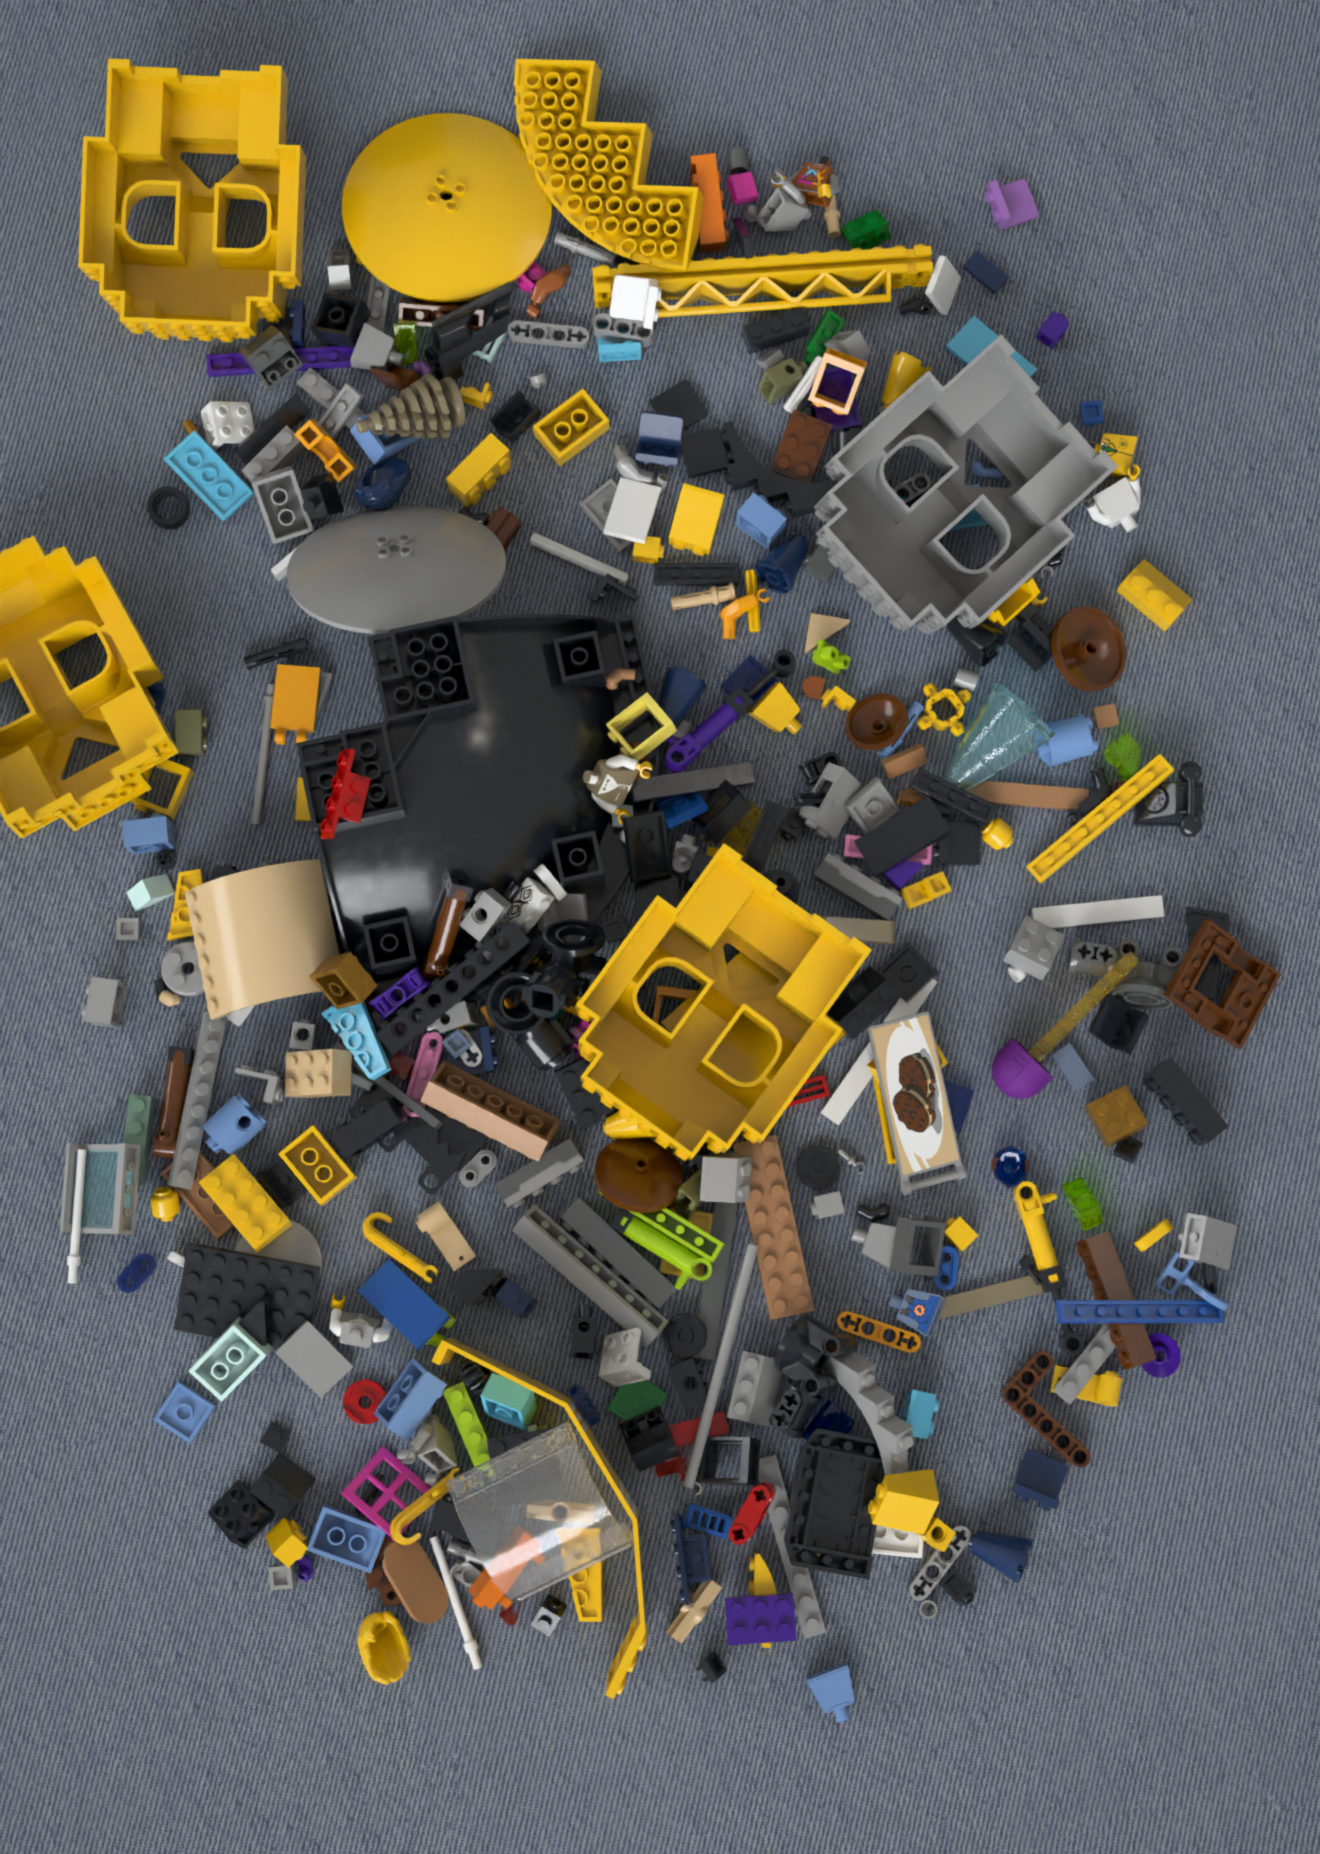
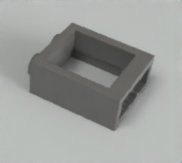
M908 1213L907 1217L898 1216L890 1269L907 1274L938 1276L946 1223L937 1221L938 1217L925 1215L924 1219H921V1215ZM916 1226L928 1227L922 1263L910 1262Z

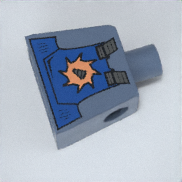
M907 1289L904 1297L893 1294L889 1306L899 1310L897 1314L898 1320L924 1336L932 1338L946 1298L936 1294Z

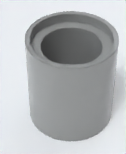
M959 667L953 686L974 692L980 674Z

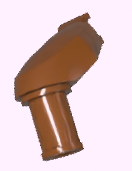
M562 264L558 269L549 271L536 281L530 296L533 302L527 308V314L532 318H536L541 311L536 306L538 303L543 304L550 292L557 291L565 286L567 278L572 272L567 264Z

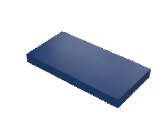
M390 1259L358 1290L418 1350L451 1318Z

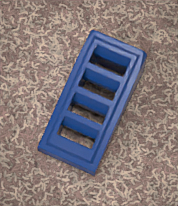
M689 1503L683 1525L727 1539L733 1516ZM694 1510H697L699 1512L694 1524L691 1523ZM703 1513H706L707 1517L705 1520L704 1526H701L700 1522L702 1519ZM716 1516L713 1529L709 1528L711 1517ZM720 1519H725L722 1531H718Z

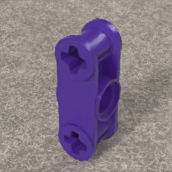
M418 966L404 975L400 981L387 991L382 992L369 1002L380 1013L381 1020H384L397 1010L401 1004L431 984L418 971ZM396 989L402 991L403 997L397 995Z

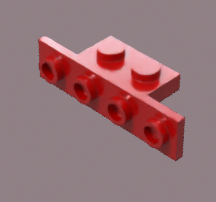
M355 749L342 750L338 756L337 773L331 783L333 788L331 797L328 798L326 803V817L320 827L322 832L321 839H334L339 818L360 823L371 778L350 772Z

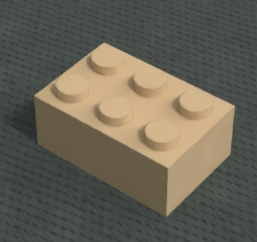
M324 1049L286 1052L285 1097L317 1098L351 1095V1051Z

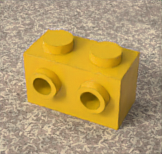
M283 1517L265 1537L272 1554L289 1568L296 1560L304 1556L308 1546L305 1542L306 1536L301 1532L302 1527L294 1519L289 1521Z

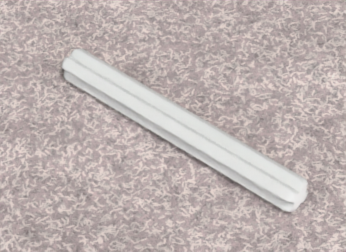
M533 533L530 538L531 545L598 575L606 577L607 574H610L618 579V583L621 585H625L629 576L627 573L544 536Z

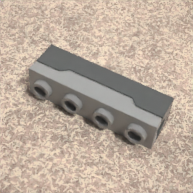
M828 853L813 879L880 920L889 921L903 899L899 896L900 893L891 887L888 889L880 885L881 881L873 876L868 878L863 875V871L855 865L850 867L843 862L844 859L839 855Z
M569 1138L543 1154L539 1162L533 1160L497 1182L494 1186L507 1207L513 1206L516 1209L526 1203L524 1200L526 1197L532 1194L534 1198L544 1192V1186L549 1183L554 1186L562 1181V1175L570 1171L573 1174L583 1168L581 1164L584 1160Z

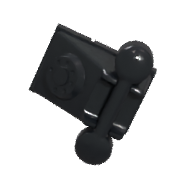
M1194 761L1185 762L1178 769L1180 782H1162L1135 804L1134 826L1178 827L1179 832L1184 837L1190 838L1197 835L1202 828L1201 818L1204 814V783L1196 782L1202 776L1201 766Z

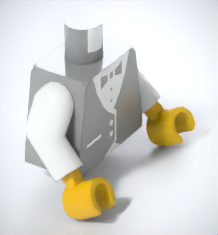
M333 1294L330 1330L336 1336H339L340 1343L372 1348L378 1342L388 1339L393 1325L386 1318L346 1311L342 1312L341 1310L344 1308L346 1299L345 1295H343L342 1300L338 1301L335 1299V1294Z

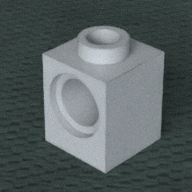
M300 1019L299 1022H293L290 1049L296 1051H311L315 1049L318 1027L312 1024V1020ZM302 1030L309 1031V1037L305 1041L299 1040V1033Z
M840 1191L813 1197V1202L810 1203L812 1215H816L817 1220L845 1213Z
M295 1562L289 1568L284 1564H274L268 1567L270 1591L292 1589L296 1586Z

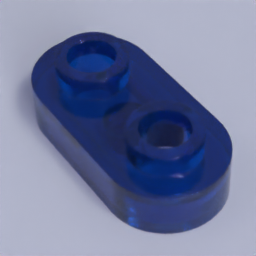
M150 1254L138 1255L118 1276L117 1285L119 1289L126 1293L138 1290L156 1270L157 1263L155 1258ZM144 1261L149 1262V1267L147 1269H144L142 1267V1263ZM129 1277L133 1278L134 1283L131 1286L127 1284V1279Z

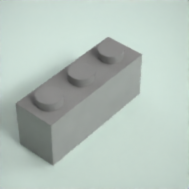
M286 425L242 469V472L251 483L250 479L287 467L305 449V446Z

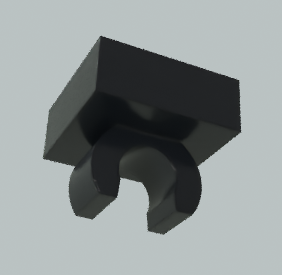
M715 1651L708 1654L696 1668V1671L702 1669L706 1674L702 1679L703 1682L710 1681L711 1683L717 1681L727 1671Z

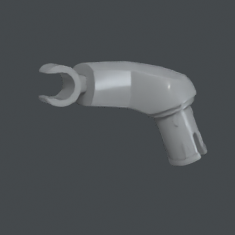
M621 444L622 451L619 445L614 447L613 452L618 461L616 468L624 478L650 485L654 484V486L662 487L661 490L666 487L669 479L667 474L660 473L657 478H653V472L639 468L636 461L629 457L625 445Z

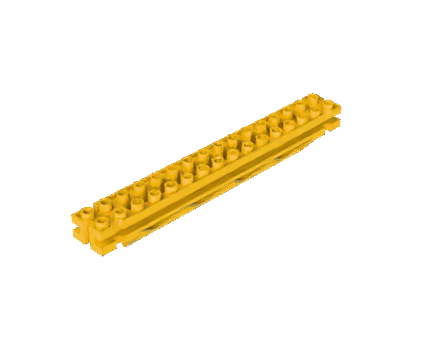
M917 244L913 246V249H906L902 245H897L886 249L874 247L870 250L854 248L850 251L835 249L824 253L811 251L808 254L791 252L787 255L768 254L763 257L754 255L753 258L749 259L745 257L735 258L733 256L717 260L705 258L702 261H693L691 259L687 271L662 269L642 263L639 265L622 263L618 265V268L609 269L608 265H599L592 268L595 308L610 307L614 277L618 274L657 279L658 288H661L660 302L656 301L655 309H658V318L796 309L802 307L891 302V289L904 288V286H912V288L928 286L933 273V262H931L932 249L931 246ZM865 287L860 293H852L847 289ZM883 287L884 294L870 295ZM803 291L798 297H791L786 293ZM821 291L838 296L810 299ZM742 295L737 301H730L725 297ZM761 295L777 300L749 303ZM668 299H681L676 305L670 306L665 301H663ZM700 299L716 304L688 307Z

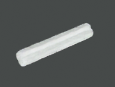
M816 356L783 405V408L789 413L797 409L815 382L823 359L821 356Z

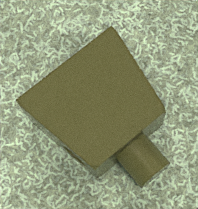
M789 358L765 370L758 390L769 405L796 388L803 374L808 370L807 364L803 360L796 364L792 358Z
M699 1169L679 1187L678 1197L671 1205L686 1220L706 1202L700 1201L702 1169Z

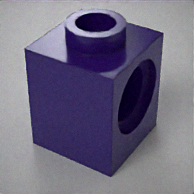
M1052 311L1038 330L1035 338L1053 350L1067 331L1070 322L1063 314Z

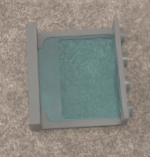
M67 1143L60 1232H72L78 1149H85L87 1154L81 1233L134 1235L141 1145L128 1143Z

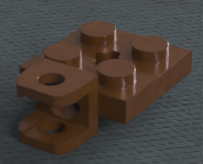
M391 1537L384 1538L371 1573L365 1572L368 1589L379 1588L381 1602L387 1607L402 1604L397 1593L394 1600L390 1599V1594L395 1592L381 1565V1560L384 1559L385 1548L392 1542Z

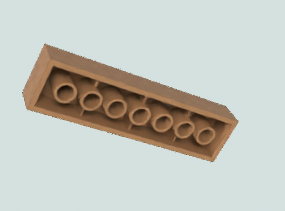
M777 1136L765 1137L761 1143L757 1141L754 1144L750 1141L735 1143L732 1145L733 1153L752 1156L749 1200L744 1201L753 1245L759 1246L756 1260L769 1320L815 1311Z

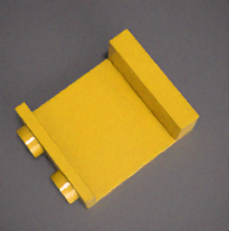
M1030 577L996 608L987 619L993 624L996 622L1004 627L1040 594L1034 579Z

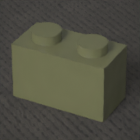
M202 709L175 710V745L179 751L177 753L179 757L205 756V750L209 748L208 737H205V729L209 727V720Z

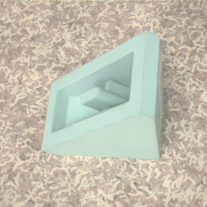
M167 874L142 879L126 893L135 912H138L174 895L175 891Z

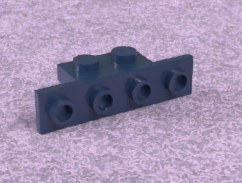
M673 1513L674 1520H671V1529L673 1534H676L677 1543H674V1552L676 1557L679 1556L680 1563L677 1566V1575L679 1580L682 1579L683 1589H680V1599L682 1603H685V1606L692 1608L694 1605L691 1584L713 1581L708 1540L706 1534L685 1537L682 1515Z

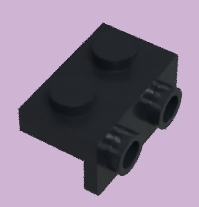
M517 391L491 417L490 421L500 435L514 443L542 415V412L538 407L527 401L520 391Z
M280 1156L263 1171L256 1174L261 1187L264 1190H268L273 1196L272 1200L278 1207L283 1209L290 1207L308 1191Z

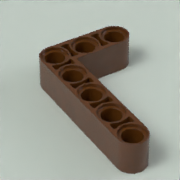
M1036 1351L1003 1386L1000 1392L1001 1399L1070 1464L1080 1468L1085 1467L1091 1459L1089 1451L1028 1395L1053 1366V1357L1048 1352ZM1040 1355H1044L1047 1359L1046 1365L1042 1368L1036 1362ZM1028 1371L1032 1375V1380L1029 1384H1024L1021 1377L1024 1372ZM1010 1388H1014L1017 1391V1397L1012 1401L1008 1400L1006 1395ZM1030 1403L1034 1408V1412L1032 1415L1026 1416L1023 1408L1026 1404ZM1044 1419L1050 1422V1429L1046 1432L1040 1429V1423ZM1060 1435H1065L1067 1438V1444L1064 1447L1057 1445V1438ZM1081 1450L1084 1454V1459L1076 1463L1074 1454L1076 1451Z

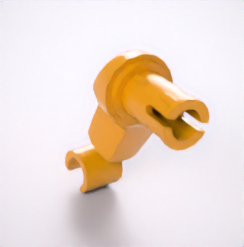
M760 589L756 596L750 593L737 598L721 610L719 617L723 620L722 639H736V620L743 613L757 607L758 601L768 602L771 597L765 599L760 597L767 589Z

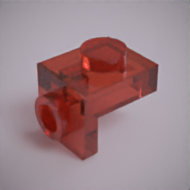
M680 1454L655 1465L658 1477L680 1472L681 1480L684 1481V1472L687 1471L688 1466L686 1458L681 1459Z

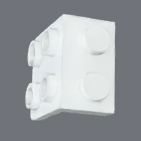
M616 275L613 283L610 316L643 321L644 328L652 329L653 322H657L658 309H655L656 301L660 302L661 288H658L657 279Z

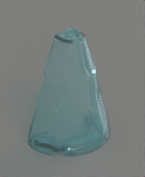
M995 682L983 700L975 718L972 719L963 740L958 743L944 773L945 780L964 790H968L994 776L997 771L1016 762L1027 753L1047 743L1055 733L1018 696L1001 683Z

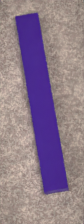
M325 346L293 349L303 363L296 371H307L309 368L313 370L354 368L351 366L350 360L354 348ZM240 352L206 354L208 377L255 374Z

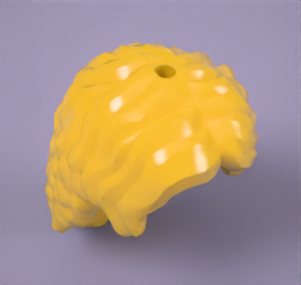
M390 1611L374 1612L367 1615L360 1625L357 1642L360 1649L359 1654L369 1676H371L373 1681L386 1685L402 1678L403 1673L408 1668L409 1661L412 1660L410 1648L407 1644L408 1641L406 1636H404L401 1623Z

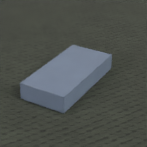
M1071 1043L1051 1055L1075 1092L1095 1080Z

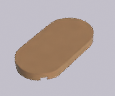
M396 1541L390 1542L384 1551L382 1567L408 1614L415 1621L422 1623H434L440 1620L448 1608V1591L424 1549L417 1541L410 1545L398 1544Z

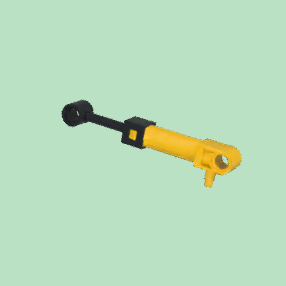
M1028 1181L1021 1182L1014 1187L1013 1197L1020 1220H1023L1038 1269L1036 1272L1042 1282L1043 1292L1051 1291L1056 1306L1057 1300H1063L1060 1288L1066 1287L1067 1284L1061 1265H1058L1043 1216L1045 1212L1042 1204L1056 1200L1057 1195L1056 1193H1047L1039 1196L1036 1185ZM1022 1187H1027L1030 1190L1031 1195L1028 1199L1021 1197L1020 1190ZM1061 1324L1064 1333L1059 1339L1061 1351L1068 1355L1081 1353L1084 1349L1082 1336L1072 1331L1070 1324ZM1071 1337L1077 1342L1076 1348L1073 1350H1069L1066 1344L1067 1340Z

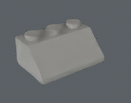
M742 1350L726 1417L770 1427L769 1418L774 1410L782 1378V1372L774 1367L775 1358Z

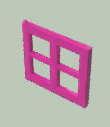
M382 1446L341 1495L394 1541L390 1534L391 1524L378 1514L390 1499L403 1510L408 1507L405 1502L395 1495L406 1480L423 1494L431 1489V1487ZM382 1460H385L400 1473L388 1488L371 1474ZM366 1479L383 1492L372 1507L354 1493ZM411 1522L401 1530V1534L411 1524Z

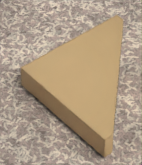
M811 613L804 653H808L815 648L818 639L826 641L839 630L849 625L850 620Z

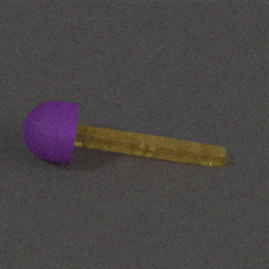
M1132 951L1124 955L1029 1051L1012 1037L998 1051L992 1063V1076L996 1086L1004 1094L1017 1099L1029 1098L1039 1093L1054 1078L1040 1061L1137 965L1139 958Z

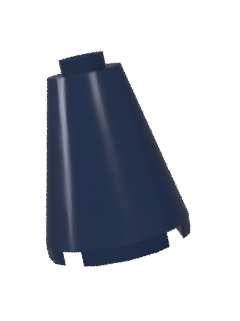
M791 535L761 559L754 568L758 579L762 583L765 580L770 584L768 588L781 594L788 593L795 583L808 551L807 539L802 535Z
M674 666L673 670L670 667L667 669L659 701V707L670 718L674 726L680 722L705 692L707 686L703 679L698 681L695 678L697 674L678 666Z
M978 1531L976 1535L972 1534L968 1543V1547L971 1548L970 1553L1019 1584L1029 1558L1028 1552L1029 1550L1031 1551L1033 1539Z

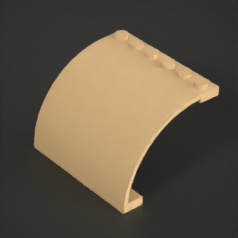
M320 859L294 861L254 868L211 880L185 892L210 1020L219 1019L232 1012L269 1001L321 991L310 975L325 959L339 955Z

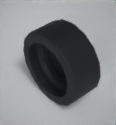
M171 486L160 487L149 496L147 502L148 513L153 522L160 528L176 529L187 521L190 514V506L185 495L179 489ZM169 496L177 498L181 503V510L176 517L162 519L158 516L156 506L161 499Z

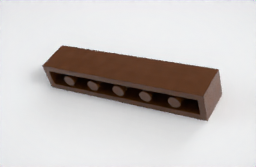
M1107 1231L1076 1242L1078 1254L1083 1259L1086 1267V1275L1091 1280L1094 1288L1095 1299L1134 1300L1109 1232ZM1107 1323L1110 1330V1339L1115 1344L1118 1360L1124 1370L1157 1359L1143 1323Z

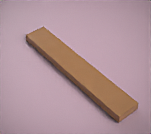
M959 779L960 788L986 801L999 805L1078 810V804L1089 796V789Z

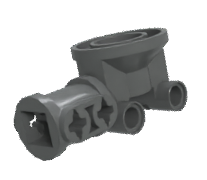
M1073 937L1068 953L1066 973L1073 975L1076 972L1103 977V980L1106 981L1113 979L1111 995L1126 1006L1151 1010L1166 1009L1173 1006V1002L1163 995L1184 957L1182 950L1173 946L1164 951L1157 964L1137 962V955L1140 949L1138 943L1133 939L1123 940L1117 949L1116 944H1109L1108 946L1080 941V938Z

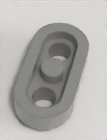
M486 1149L478 1152L460 1171V1182L468 1188L479 1185L496 1167V1155ZM485 1156L490 1158V1162L487 1165L482 1163V1158ZM469 1172L474 1174V1179L471 1181L466 1179V1175Z

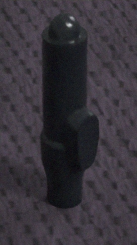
M377 1472L375 1477L381 1482L384 1475ZM369 1482L361 1499L368 1504L371 1497L374 1498L379 1489Z

